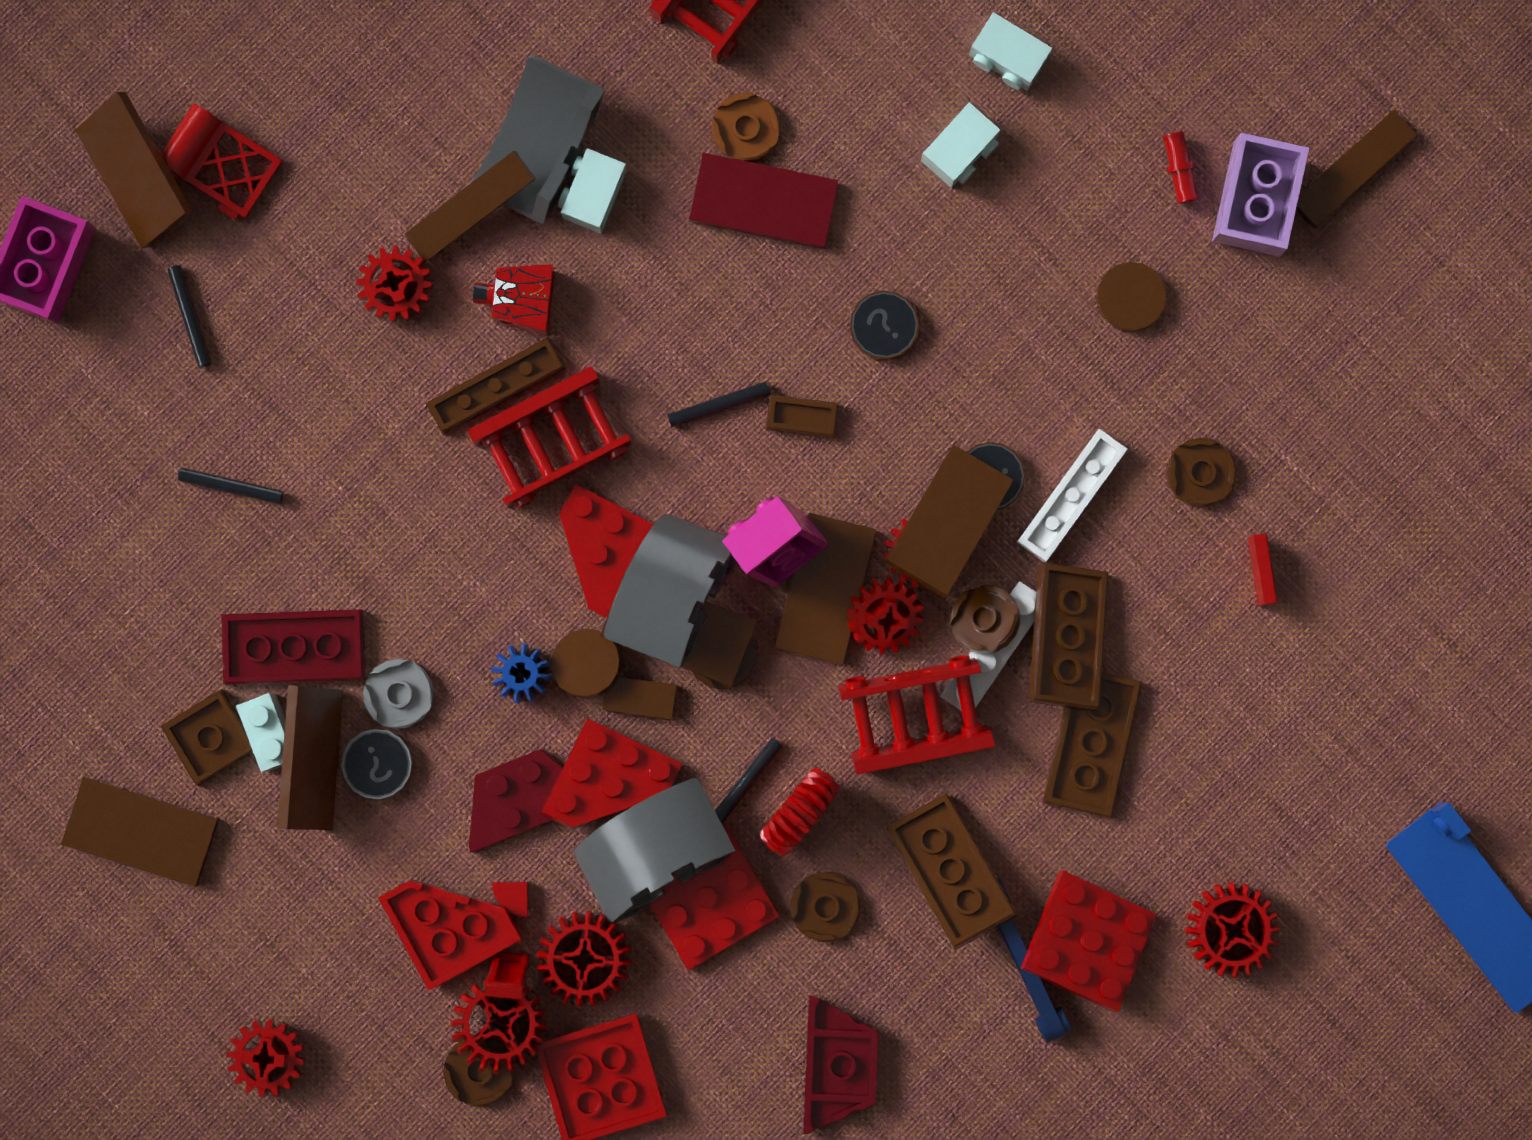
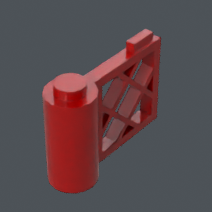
M194 103L161 152V156L176 182L180 178L220 203L217 209L235 221L238 216L246 219L282 163L280 158ZM225 133L238 141L241 154L220 158L217 145ZM243 145L253 150V152L244 153ZM213 151H215L216 159L208 161ZM261 155L272 162L265 174L250 177L246 158ZM242 159L246 178L226 182L222 163ZM218 164L222 183L206 186L196 179L203 167ZM260 181L253 191L251 182ZM248 183L250 198L244 207L241 208L230 201L227 187ZM223 188L225 197L214 190Z

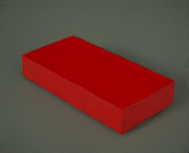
M1266 533L1252 535L1247 539L1258 606L1277 603L1278 599L1268 536Z
M498 952L494 954L486 984V997L522 999L530 955L513 952Z

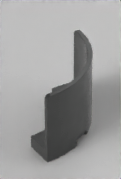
M530 55L502 127L471 183L512 151H516L536 180L503 205L544 224L563 191L561 187L568 170H572L577 156H580L584 148L581 142L588 128L594 124L605 89L535 55Z
M664 514L660 517L642 541L625 573L605 626L604 637L681 667L693 655L700 630L707 616V612L703 611L702 608L708 596L716 598L721 587L734 571L736 560L722 542L727 536L669 514Z
M692 778L672 786L627 809L590 834L574 849V855L609 925L640 914L648 905L664 895L666 892L663 887L672 883L675 879L678 878L682 884L706 871L723 865L735 852L722 823L697 778Z

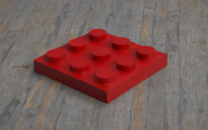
M727 825L723 827L735 852L725 863L682 884L678 878L675 879V881L663 887L666 893L650 904L687 970L779 917Z
M1064 870L1059 871L1020 969L1105 1009L1119 1012L1157 914Z
M637 1012L547 1039L543 1045L534 1044L538 1052L537 1056L562 1140H592L667 1117Z

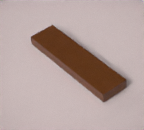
M1395 110L1391 111L1299 195L1296 210L1315 228L1417 134Z
M512 151L404 235L423 258L424 262H428L536 180V178L518 153Z
M549 337L426 402V405L441 433L444 435L563 371L565 367Z

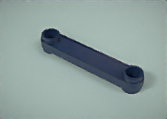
M997 878V881L999 882L1001 888L1003 889L1005 895L1011 903L1009 895L1001 879ZM1011 919L998 928L1040 1015L1034 1018L1045 1043L1056 1042L1067 1037L1066 1035L1071 1033L1072 1029L1061 1007L1059 1006L1054 1009L1041 979L1020 969L1027 950Z

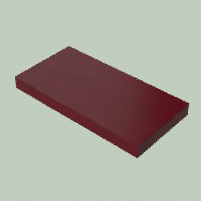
M703 152L689 222L825 249L839 180Z
M362 609L221 614L223 685L365 680L364 617Z

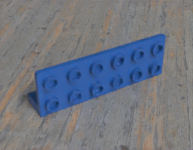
M1438 802L1389 840L1385 846L1513 1012L1518 1013L1532 1002V920L1466 836L1471 830L1456 810L1448 802Z

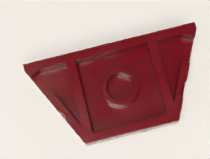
M539 749L475 775L469 837L470 853L552 821V819L541 815V811L563 768L545 751Z
M809 995L803 1134H810L822 1126L841 1120L853 1112L876 1104L878 1031L815 995Z

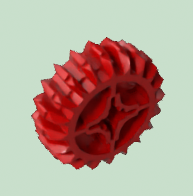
M818 767L811 769L780 806L760 833V839L766 843L769 849L773 852L776 851L781 856L788 855L812 828L839 793L840 785L833 780L834 778L830 774L823 772Z
M1235 882L1227 883L1226 893L1220 884H1215L1213 886L1214 897L1207 890L1202 891L1201 895L1206 903L1203 905L1201 902L1194 900L1191 904L1199 910L1198 914H1186V919L1195 921V927L1188 926L1184 928L1185 933L1195 934L1196 938L1186 942L1187 947H1200L1194 953L1193 958L1198 961L1207 956L1203 964V968L1206 970H1210L1217 963L1215 970L1218 976H1223L1228 967L1231 978L1238 977L1239 967H1241L1244 975H1251L1250 963H1253L1257 969L1261 970L1264 968L1263 962L1259 957L1262 955L1265 958L1272 959L1274 955L1266 950L1268 944L1278 947L1280 943L1278 940L1270 938L1271 933L1281 932L1280 926L1270 925V921L1276 920L1279 917L1278 913L1265 912L1271 907V900L1266 899L1258 903L1262 892L1256 889L1248 896L1249 885L1244 883L1240 886L1238 893ZM1238 900L1244 903L1240 910L1236 909L1228 917L1214 911L1217 906L1227 901ZM1252 911H1254L1259 923V936L1257 940L1248 931V922ZM1207 919L1217 928V937L1214 941L1215 946L1213 949L1209 946L1206 938L1205 928ZM1219 920L1231 924L1238 922L1239 926L1236 928L1240 929L1239 934L1246 939L1233 935L1227 937L1226 933L1229 931H1225L1226 926ZM1236 943H1241L1251 949L1247 954L1238 958L1226 959L1221 957L1225 950L1228 951Z
M578 911L573 912V923L570 925L564 916L560 917L558 920L563 929L559 931L555 926L550 925L547 930L554 936L553 940L547 937H542L540 943L549 947V950L538 951L536 955L538 958L547 959V963L537 967L538 972L547 970L550 972V975L542 980L543 985H548L554 980L557 986L552 989L551 994L556 996L561 989L566 991L563 997V1003L565 1004L569 1003L572 995H576L577 1007L583 1006L584 996H589V1002L592 1007L596 1006V994L598 993L601 994L604 1001H609L611 997L607 991L608 987L617 993L622 989L615 981L616 977L625 981L629 978L626 972L620 970L621 966H632V960L622 959V954L632 951L631 946L620 947L619 942L627 937L626 933H620L615 937L612 932L617 928L618 923H611L607 929L602 926L606 916L601 914L597 923L592 922V911L586 912L585 921H580ZM582 930L580 944L577 949L570 951L557 950L564 936L573 931ZM593 931L599 933L608 941L614 956L598 953L594 949ZM585 941H587L586 950L591 952L589 955L593 954L594 959L603 961L595 960V962H589L584 970L583 977V968L579 966L580 962L576 963L575 958L568 957L580 955L585 948ZM556 961L574 967L577 980L576 986L570 984L561 976ZM604 966L613 967L611 974L605 981L594 987L587 988L591 969Z
M487 978L484 980L485 991L482 992L478 985L473 984L471 991L475 996L474 998L465 993L460 996V1000L467 1007L455 1006L453 1009L456 1015L463 1018L451 1020L450 1026L452 1028L462 1030L452 1035V1041L459 1042L464 1040L465 1043L457 1049L459 1055L466 1053L468 1050L472 1052L467 1059V1064L472 1065L477 1057L481 1059L479 1071L484 1072L489 1062L494 1063V1075L499 1074L500 1064L505 1063L507 1072L512 1073L514 1071L513 1060H516L523 1068L527 1065L524 1053L532 1058L537 1056L538 1052L531 1044L543 1045L545 1041L543 1037L535 1033L547 1030V1024L536 1022V1020L545 1017L546 1012L542 1009L533 1010L540 1003L539 997H534L530 1001L526 1000L531 991V988L528 986L524 988L522 999L504 998L516 1003L518 1007L508 1011L497 1009L493 1003H490L489 999L499 997H486ZM479 1005L483 1011L482 1014L485 1017L486 1025L477 1034L472 1036L469 1028V1019L472 1012ZM525 1015L528 1022V1034L525 1041L519 1046L515 1041L512 1026ZM492 1016L499 1022L509 1019L508 1024L504 1028L507 1031L506 1035L501 1033L499 1029L489 1032L490 1027L493 1025V1021H491ZM490 1040H496L504 1048H507L509 1052L503 1054L491 1053L482 1049L479 1045Z

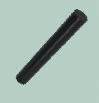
M181 265L172 266L167 270L198 368L208 367L212 363Z
M765 381L669 413L667 416L671 427L770 395V391Z
M181 467L178 474V481L271 503L281 504L284 496V491L187 468Z
M773 738L770 739L716 808L715 812L721 823L726 820L783 747Z

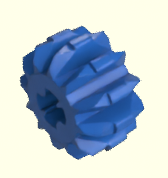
M524 643L522 645L521 655H518L514 645L508 646V651L511 655L510 659L501 653L497 655L498 660L505 663L504 667L492 666V672L503 675L502 678L495 679L493 685L498 687L507 684L501 692L503 698H507L514 689L515 703L521 702L522 691H525L528 701L532 702L535 700L532 688H535L542 694L546 692V688L538 682L539 679L551 680L552 676L550 674L540 673L541 669L550 666V662L543 660L536 663L542 654L540 649H536L528 657V644ZM519 664H525V669L531 672L529 679L523 678L524 683H518V678L513 676L512 673L514 668L519 669Z

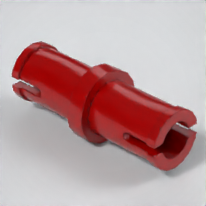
M1184 131L1162 136L1169 161L1167 173L1172 175L1177 204L1199 200L1192 172L1195 165L1194 161L1189 159Z

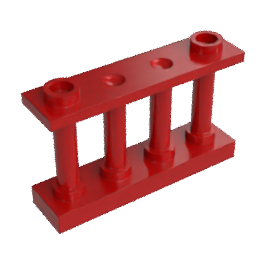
M654 0L649 9L650 16L662 24L667 16L670 18L676 17L715 45L711 51V60L718 63L723 56L728 58L733 53L739 43L736 40L737 36L764 0H749L744 7L735 0H711L735 18L724 34L684 7L682 0Z
M592 366L467 430L476 447L483 444L484 448L488 447L512 492V494L502 498L508 508L513 505L516 509L525 507L535 501L533 495L606 457H608L609 461H613L628 453L626 447L632 444L628 434L617 438L594 394L596 391L594 386L599 384L600 381ZM574 396L578 400L582 399L605 443V446L589 454H586L563 410L565 407L563 402ZM543 412L547 416L551 415L574 462L556 471L532 426L534 423L532 418ZM514 428L515 432H520L543 478L524 487L501 443L503 439L501 434Z
M968 655L956 656L949 659L947 664L867 680L864 676H857L845 680L843 685H838L842 701L852 699L861 745L858 747V751L851 752L856 775L995 747L993 734L988 724L982 726V723H979L977 719L970 675L981 673V668L976 658L970 659ZM956 678L964 725L961 727V730L948 732L943 729L935 682ZM921 685L930 732L927 733V737L913 739L908 733L900 689ZM887 692L895 739L892 741L893 744L879 746L877 743H874L866 696Z

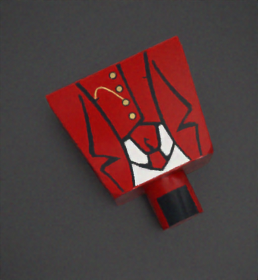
M545 264L497 268L495 284H474L473 303L492 305L491 317L497 323L548 336L555 278L554 266Z

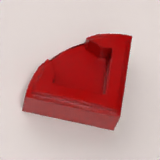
M528 881L492 882L494 896L501 906L506 907L509 913L513 915L528 917Z

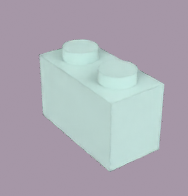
M993 12L973 43L969 56L974 58L972 62L980 69L990 72L992 69L1003 76L1002 80L1008 86L1016 90L1023 88L1028 91L1048 59L1052 47Z
M968 103L923 152L921 162L951 188L957 181L964 184L975 172L976 168L973 164L981 155L985 159L988 158L999 145L996 139L1000 129L971 103Z
M588 148L583 157L577 156L571 171V175L575 176L570 189L564 188L558 203V207L562 208V218L602 234L626 175V163Z
M267 693L237 705L236 708L260 771L270 772L282 767L286 719L277 695Z

